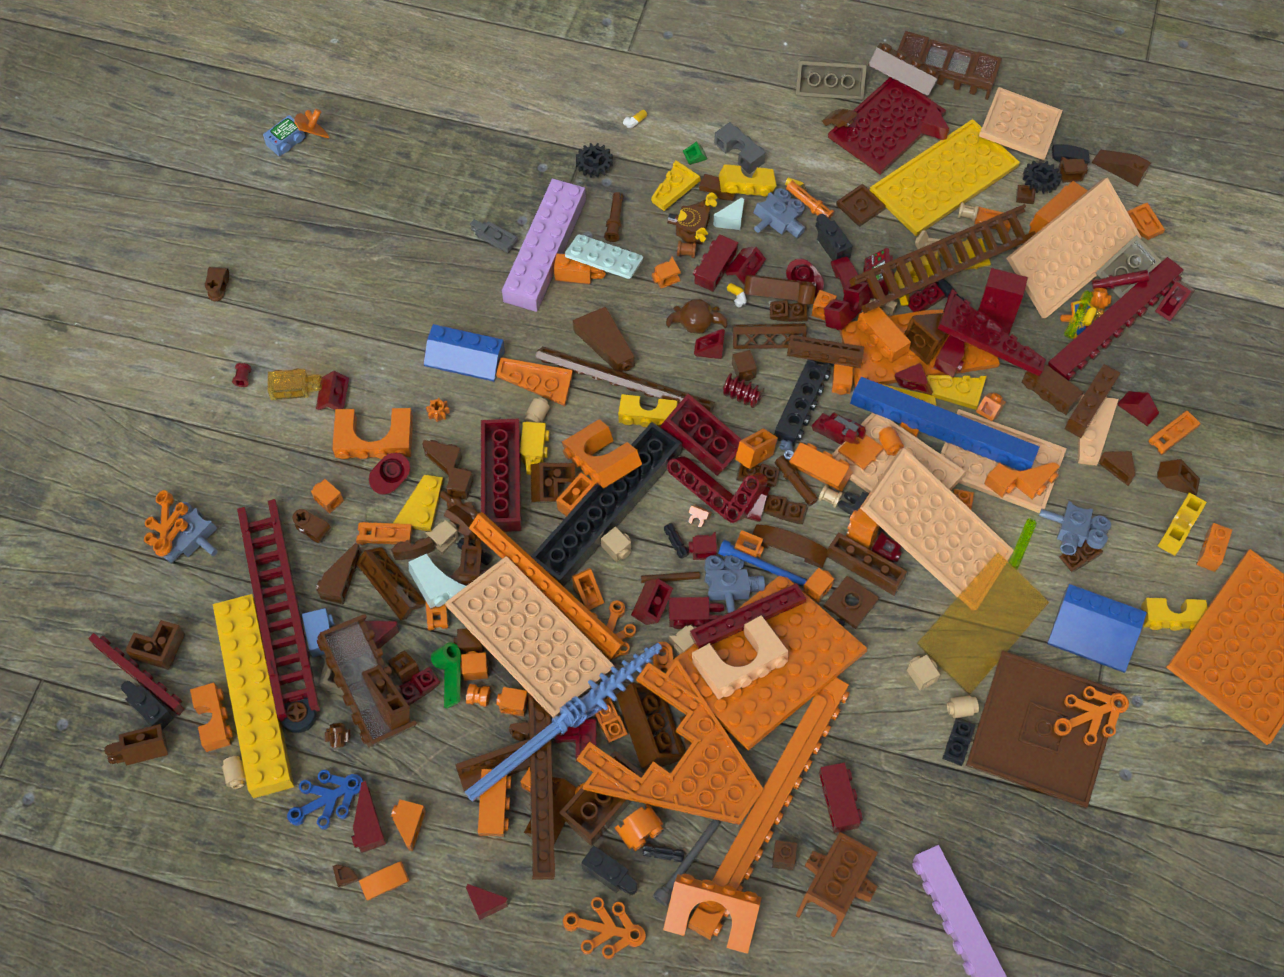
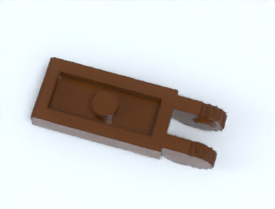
M464 536L459 580L474 581L480 575L482 547H480L481 539L479 537L475 540V546H468L469 536Z

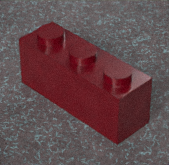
M720 234L716 240H712L709 247L710 250L708 253H704L701 260L702 263L700 266L697 265L693 272V276H695L694 284L714 292L725 271L738 253V242Z
M845 762L820 767L819 777L833 832L838 833L858 829L863 818L860 808L857 809L856 807L857 794L855 788H851L850 781H852L850 769H846Z

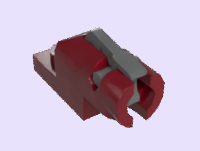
M835 412L831 416L822 413L811 425L813 431L840 445L845 441L851 444H859L856 437L864 439L866 433L864 426Z

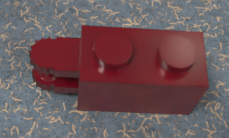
M709 597L669 598V627H674L675 629H683L685 626L688 627L690 625L692 627H699L721 617L722 615H709V612H722L725 610V606L717 603L709 604Z

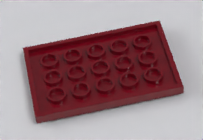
M889 77L853 110L858 114L853 118L854 122L847 127L841 126L837 128L835 126L828 133V138L881 175L924 135L920 132L930 104H935L942 117L946 114V110L919 91Z

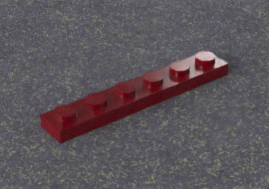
M797 583L690 630V636L698 649L709 643L712 645L743 631L744 624L759 616H762L766 621L806 603V597Z
M93 633L88 638L95 648L178 716L181 715L184 711L181 705L183 701L174 693L170 696L166 692L168 689L162 683L158 682L156 684L152 681L153 676L146 670L141 672L137 669L139 665L131 658L126 660L124 658L125 654L118 647L113 649L109 646L111 642L103 635L99 638Z

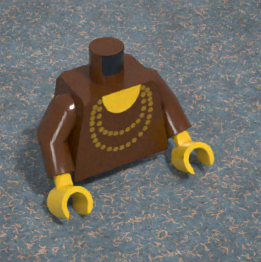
M709 193L706 199L699 203L682 206L679 215L669 213L667 224L676 225V235L684 242H696L702 245L706 240L705 236L708 235L706 230L710 219V205L712 207L717 205L715 200L717 196L714 193Z

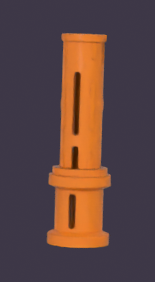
M793 180L787 185L786 190L808 206L812 214L817 216L824 214L829 220L835 212L833 209L827 208L823 201H817Z

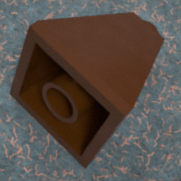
M943 313L914 315L904 333L911 341L909 349L927 365L949 335L938 329Z

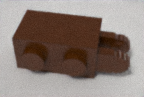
M161 724L119 734V742L109 744L104 748L110 764L125 762L126 766L168 755L167 742Z

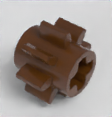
M344 723L330 724V728H327L325 732V742L330 741V746L334 748L344 747L351 738L350 729H345Z

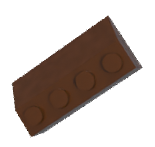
M631 683L625 687L626 690L624 692L620 691L616 694L641 768L648 769L652 762L663 767L680 761L685 752L679 735L676 732L667 702L640 683ZM662 705L665 708L675 739L673 744L670 735L664 731L653 737V734L665 726V720L659 713H654L649 718H646V716Z
M614 751L610 755L642 778L644 775L618 752ZM582 786L559 814L582 839L593 846L630 804L631 800L587 791Z

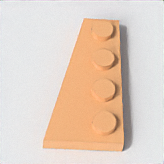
M1106 398L1082 438L1078 437L1079 464L1097 466L1119 399Z

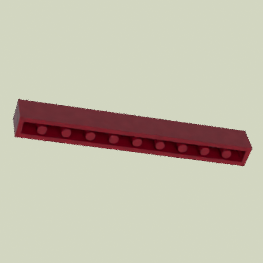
M1166 257L1149 272V281L1138 282L1054 356L1048 362V366L1068 381H1071L1079 369L1082 371L1088 365L1090 359L1094 360L1100 354L1102 348L1107 349L1110 346L1112 339L1115 337L1119 338L1126 327L1130 328L1138 316L1142 317L1147 312L1149 306L1153 307L1157 304L1159 297L1166 296L1174 283L1183 279L1181 275L1184 269L1169 257Z

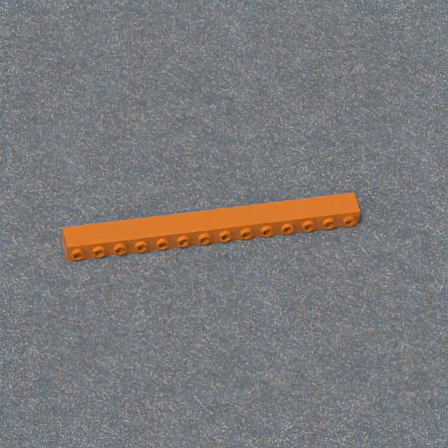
M835 678L814 696L766 782L762 793L756 800L712 880L716 885L723 887L728 885L736 888L738 891H743L742 882L744 879L749 880L754 870L751 867L753 862L760 860L764 852L761 849L764 842L769 843L774 834L771 829L774 824L779 825L784 815L781 813L784 806L788 808L793 799L791 795L793 789L798 790L803 778L800 776L803 771L808 772L813 762L810 760L813 753L817 755L822 746L820 743L822 736L826 738L831 729L829 723L832 719H837L841 711L838 708L840 703L845 704L850 694L847 692L849 684ZM700 902L688 923V928L711 940L713 935H719L723 927L721 921L724 916L728 918L730 913L718 902Z

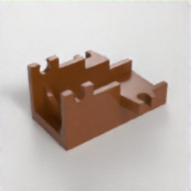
M839 832L827 856L812 851L805 867L816 876L804 896L796 917L800 918L807 903L813 902L836 915L838 921L830 935L835 937L854 898L856 897L867 902L871 901L877 886L868 880L866 875L878 852Z

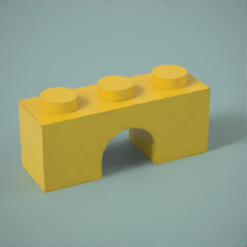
M724 164L719 173L721 192L765 197L770 192L773 193L776 187L773 169L757 167L752 178H749L742 173L741 166Z
M621 394L618 421L624 425H641L646 428L653 422L660 427L677 407V401L659 399L657 407L648 411L641 408L640 396Z
M1189 493L1163 535L1158 547L1175 556L1207 502Z
M1146 598L1141 604V610L1147 612L1143 627H1148L1152 630L1170 628L1173 631L1181 629L1192 630L1207 609L1206 600L1186 599L1181 605V613L1178 614L1168 608L1166 598Z

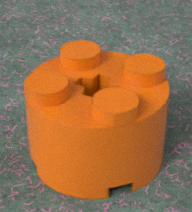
M646 804L645 810L643 807H640L623 820L624 824L621 828L617 825L614 829L629 850L633 849L636 852L645 845V839L648 837L654 839L662 833V826L664 824L652 807Z

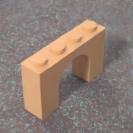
M762 616L744 624V635L757 652L756 658L750 664L734 667L724 663L710 643L692 653L694 666L718 700L732 695L735 690L748 686L753 680L765 677L771 670L781 668L788 662V650Z

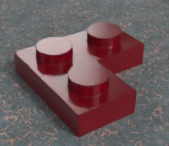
M586 719L576 728L569 726L564 734L560 732L555 736V743L576 742V762H578V756L589 742L596 746V719Z

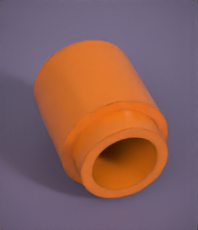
M892 427L883 428L879 432V440L887 455L896 456L898 451L904 448L897 431Z

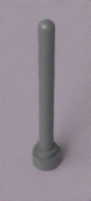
M712 820L665 887L658 888L653 894L654 899L660 904L668 905L677 874H685L720 825L719 820Z

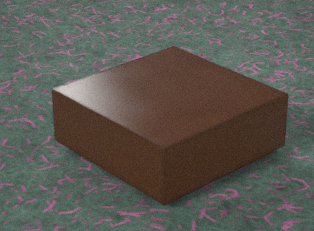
M1018 185L1016 202L1034 204L1035 189L1030 190V186Z

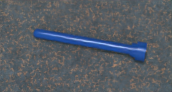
M723 540L718 554L724 557L732 555L775 575L787 577L798 585L804 586L807 581L800 576L735 549L731 542Z

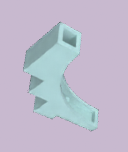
M427 554L409 561V572L430 609L435 606L440 607L444 605L446 601L466 587L446 576L433 564Z

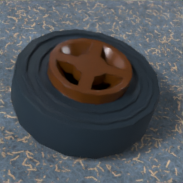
M308 698L284 703L287 717L284 718V721H281V724L286 730L293 733H302L313 726L317 711H311Z

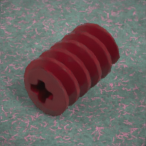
M730 373L723 386V395L727 397L730 394L731 399L737 397L739 403L744 400V405L750 403V407L755 408L763 396L764 388L759 391V385H756L753 389L752 382L746 386V379L738 382L739 376H736L733 380L732 373Z

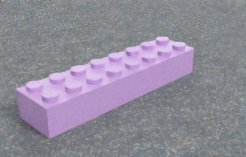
M556 179L551 180L503 286L502 295L504 303L535 312L538 311L554 275L556 254H563L586 201L584 187Z

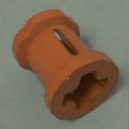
M679 240L677 256L687 255L695 258L696 242L690 244L682 243Z

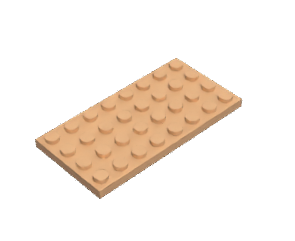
M1104 178L1009 255L1007 260L1016 274L1028 277L1025 290L1041 317L1047 318L1096 277V272L1136 235L1140 239L1142 237L1109 179Z
M905 448L898 451L860 507L972 611L977 610L1014 551Z
M507 556L446 601L445 606L552 718L559 716L560 707L572 700L574 696L580 698L591 689L588 683L590 679L597 684L602 680L599 676L601 673L607 676L612 672L611 667L614 665Z

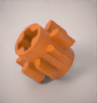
M1095 288L1091 291V294H1088L1087 302L1097 310H1103L1105 306L1111 303V295H1108L1107 290L1104 288Z
M440 398L433 401L430 400V406L426 407L429 419L433 418L436 422L443 419L446 420V414L450 413L447 401L443 402Z

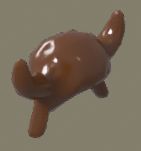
M692 299L686 302L682 308L674 306L675 312L671 313L666 319V326L668 328L672 324L681 323L687 332L694 334L708 331L712 324H719L724 328H727L728 325L726 317L718 313L719 307L711 308L710 304L702 299Z

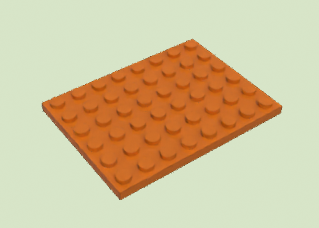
M1249 549L1166 668L1266 745L1273 741L1284 724V574Z
M778 576L765 587L764 591H759L739 608L787 588L794 583L787 577ZM803 591L806 603L766 620L767 624L788 650V662L781 668L771 670L765 677L753 680L748 686L735 690L732 695L719 700L693 664L692 653L698 650L695 644L665 666V671L667 672L675 660L680 662L719 723L748 751L867 652V647ZM744 630L711 645L724 663L734 667L746 666L753 662L757 656L756 650L745 637Z

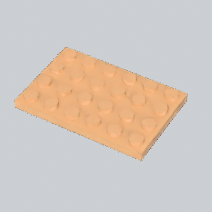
M958 409V415L1040 446L1031 468L1053 462L1059 466L1061 465L1067 448ZM945 442L940 454L966 471L965 476L959 481L960 484L1040 513L1041 509H1045L1054 482L1052 484L1049 482L1046 485L1047 489L1041 496L1037 495L1033 500L1017 487L1011 494L1006 493L1002 498L984 484L987 475L999 464L998 462ZM1003 465L1011 470L1018 471L1016 469Z
M871 413L861 424L866 429L865 434L881 446L879 432L886 427L895 429L904 448L950 491L966 474L965 470L890 419ZM840 445L832 453L833 459L837 461L842 459L850 464L849 467L853 471L849 480L870 494L895 456L887 455L885 450H883L876 457V461H872L863 470L838 452V449L842 446Z

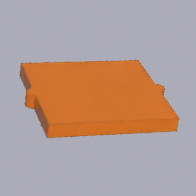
M866 434L864 439L856 437L859 444L845 442L838 449L840 454L863 470L872 461H876V457L884 450L883 446Z

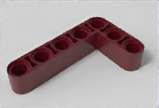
M685 456L672 459L667 464V470L674 478L730 523L745 519L767 486L766 476L763 473H755L747 476L735 495H733Z

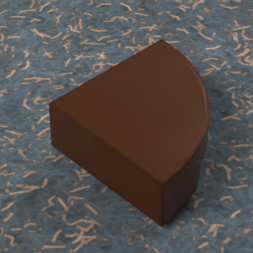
M333 865L338 887L359 881L357 874L351 868L343 865Z

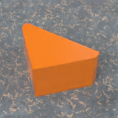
M590 568L572 576L573 588L581 603L588 610L604 603Z

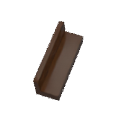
M552 777L555 844L566 822L559 812L574 797L576 787L564 778ZM531 819L524 831L529 837H531Z

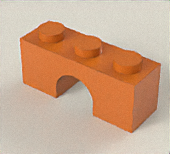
M215 683L190 689L196 712L199 715L212 713L211 720L207 724L198 727L202 747L206 752L231 745L230 737H232V731L230 726L226 725L225 719L228 718L226 707L222 706L221 701L224 700L222 689H218Z

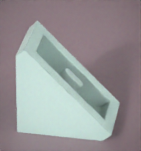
M741 197L715 213L713 225L718 228L740 230L744 199Z

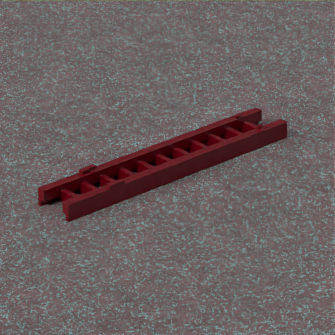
M272 499L268 500L270 518L249 523L245 507L237 508L276 713L279 720L284 721V718L287 717L284 703H291L308 697L311 711H320V705L279 508L276 500ZM269 528L274 530V534L252 539L251 533ZM273 544L277 545V550L255 556L254 549ZM280 560L281 567L262 572L258 571L259 565ZM283 577L284 584L262 589L261 582ZM283 593L287 594V601L265 606L264 598ZM290 609L291 618L272 623L268 622L267 615ZM289 627L294 628L295 635L272 641L271 632ZM297 644L298 653L275 658V649ZM301 662V671L279 676L277 667ZM304 679L305 689L286 694L282 693L281 685Z

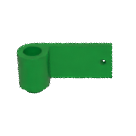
M452 642L446 643L431 654L432 664L436 668L444 670L445 709L460 702L461 653L459 647Z

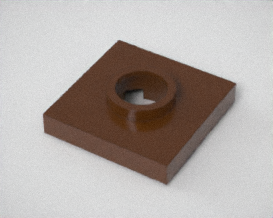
M846 576L823 607L857 629L878 602L879 597ZM852 594V596L859 600V603L856 606H849L845 602V597Z

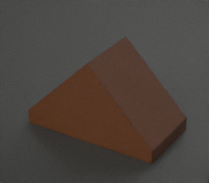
M1109 451L1102 454L1098 463L1129 486L1135 477L1132 451Z
M405 650L388 660L389 665L402 684L412 680V676L420 672L416 661Z

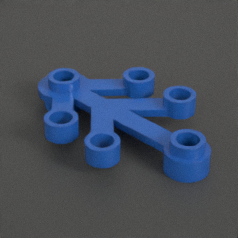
M321 770L318 773L319 781L322 784L333 783L339 785L340 787L335 790L312 785L308 780L301 781L299 789L303 794L311 793L322 797L301 808H291L287 814L289 822L295 826L301 825L305 821L307 814L326 805L322 816L317 819V825L323 830L329 828L331 824L330 818L337 798L344 795L342 805L337 807L336 814L340 819H346L350 813L349 808L353 796L360 792L361 782H363L362 778L356 774L343 778L330 774L328 770ZM323 774H328L327 779H321ZM355 781L356 785L354 787H350L349 783ZM309 784V788L307 790H303V785ZM341 809H346L344 815L339 814ZM294 812H299L297 818H292ZM323 819H326V825H320V822Z

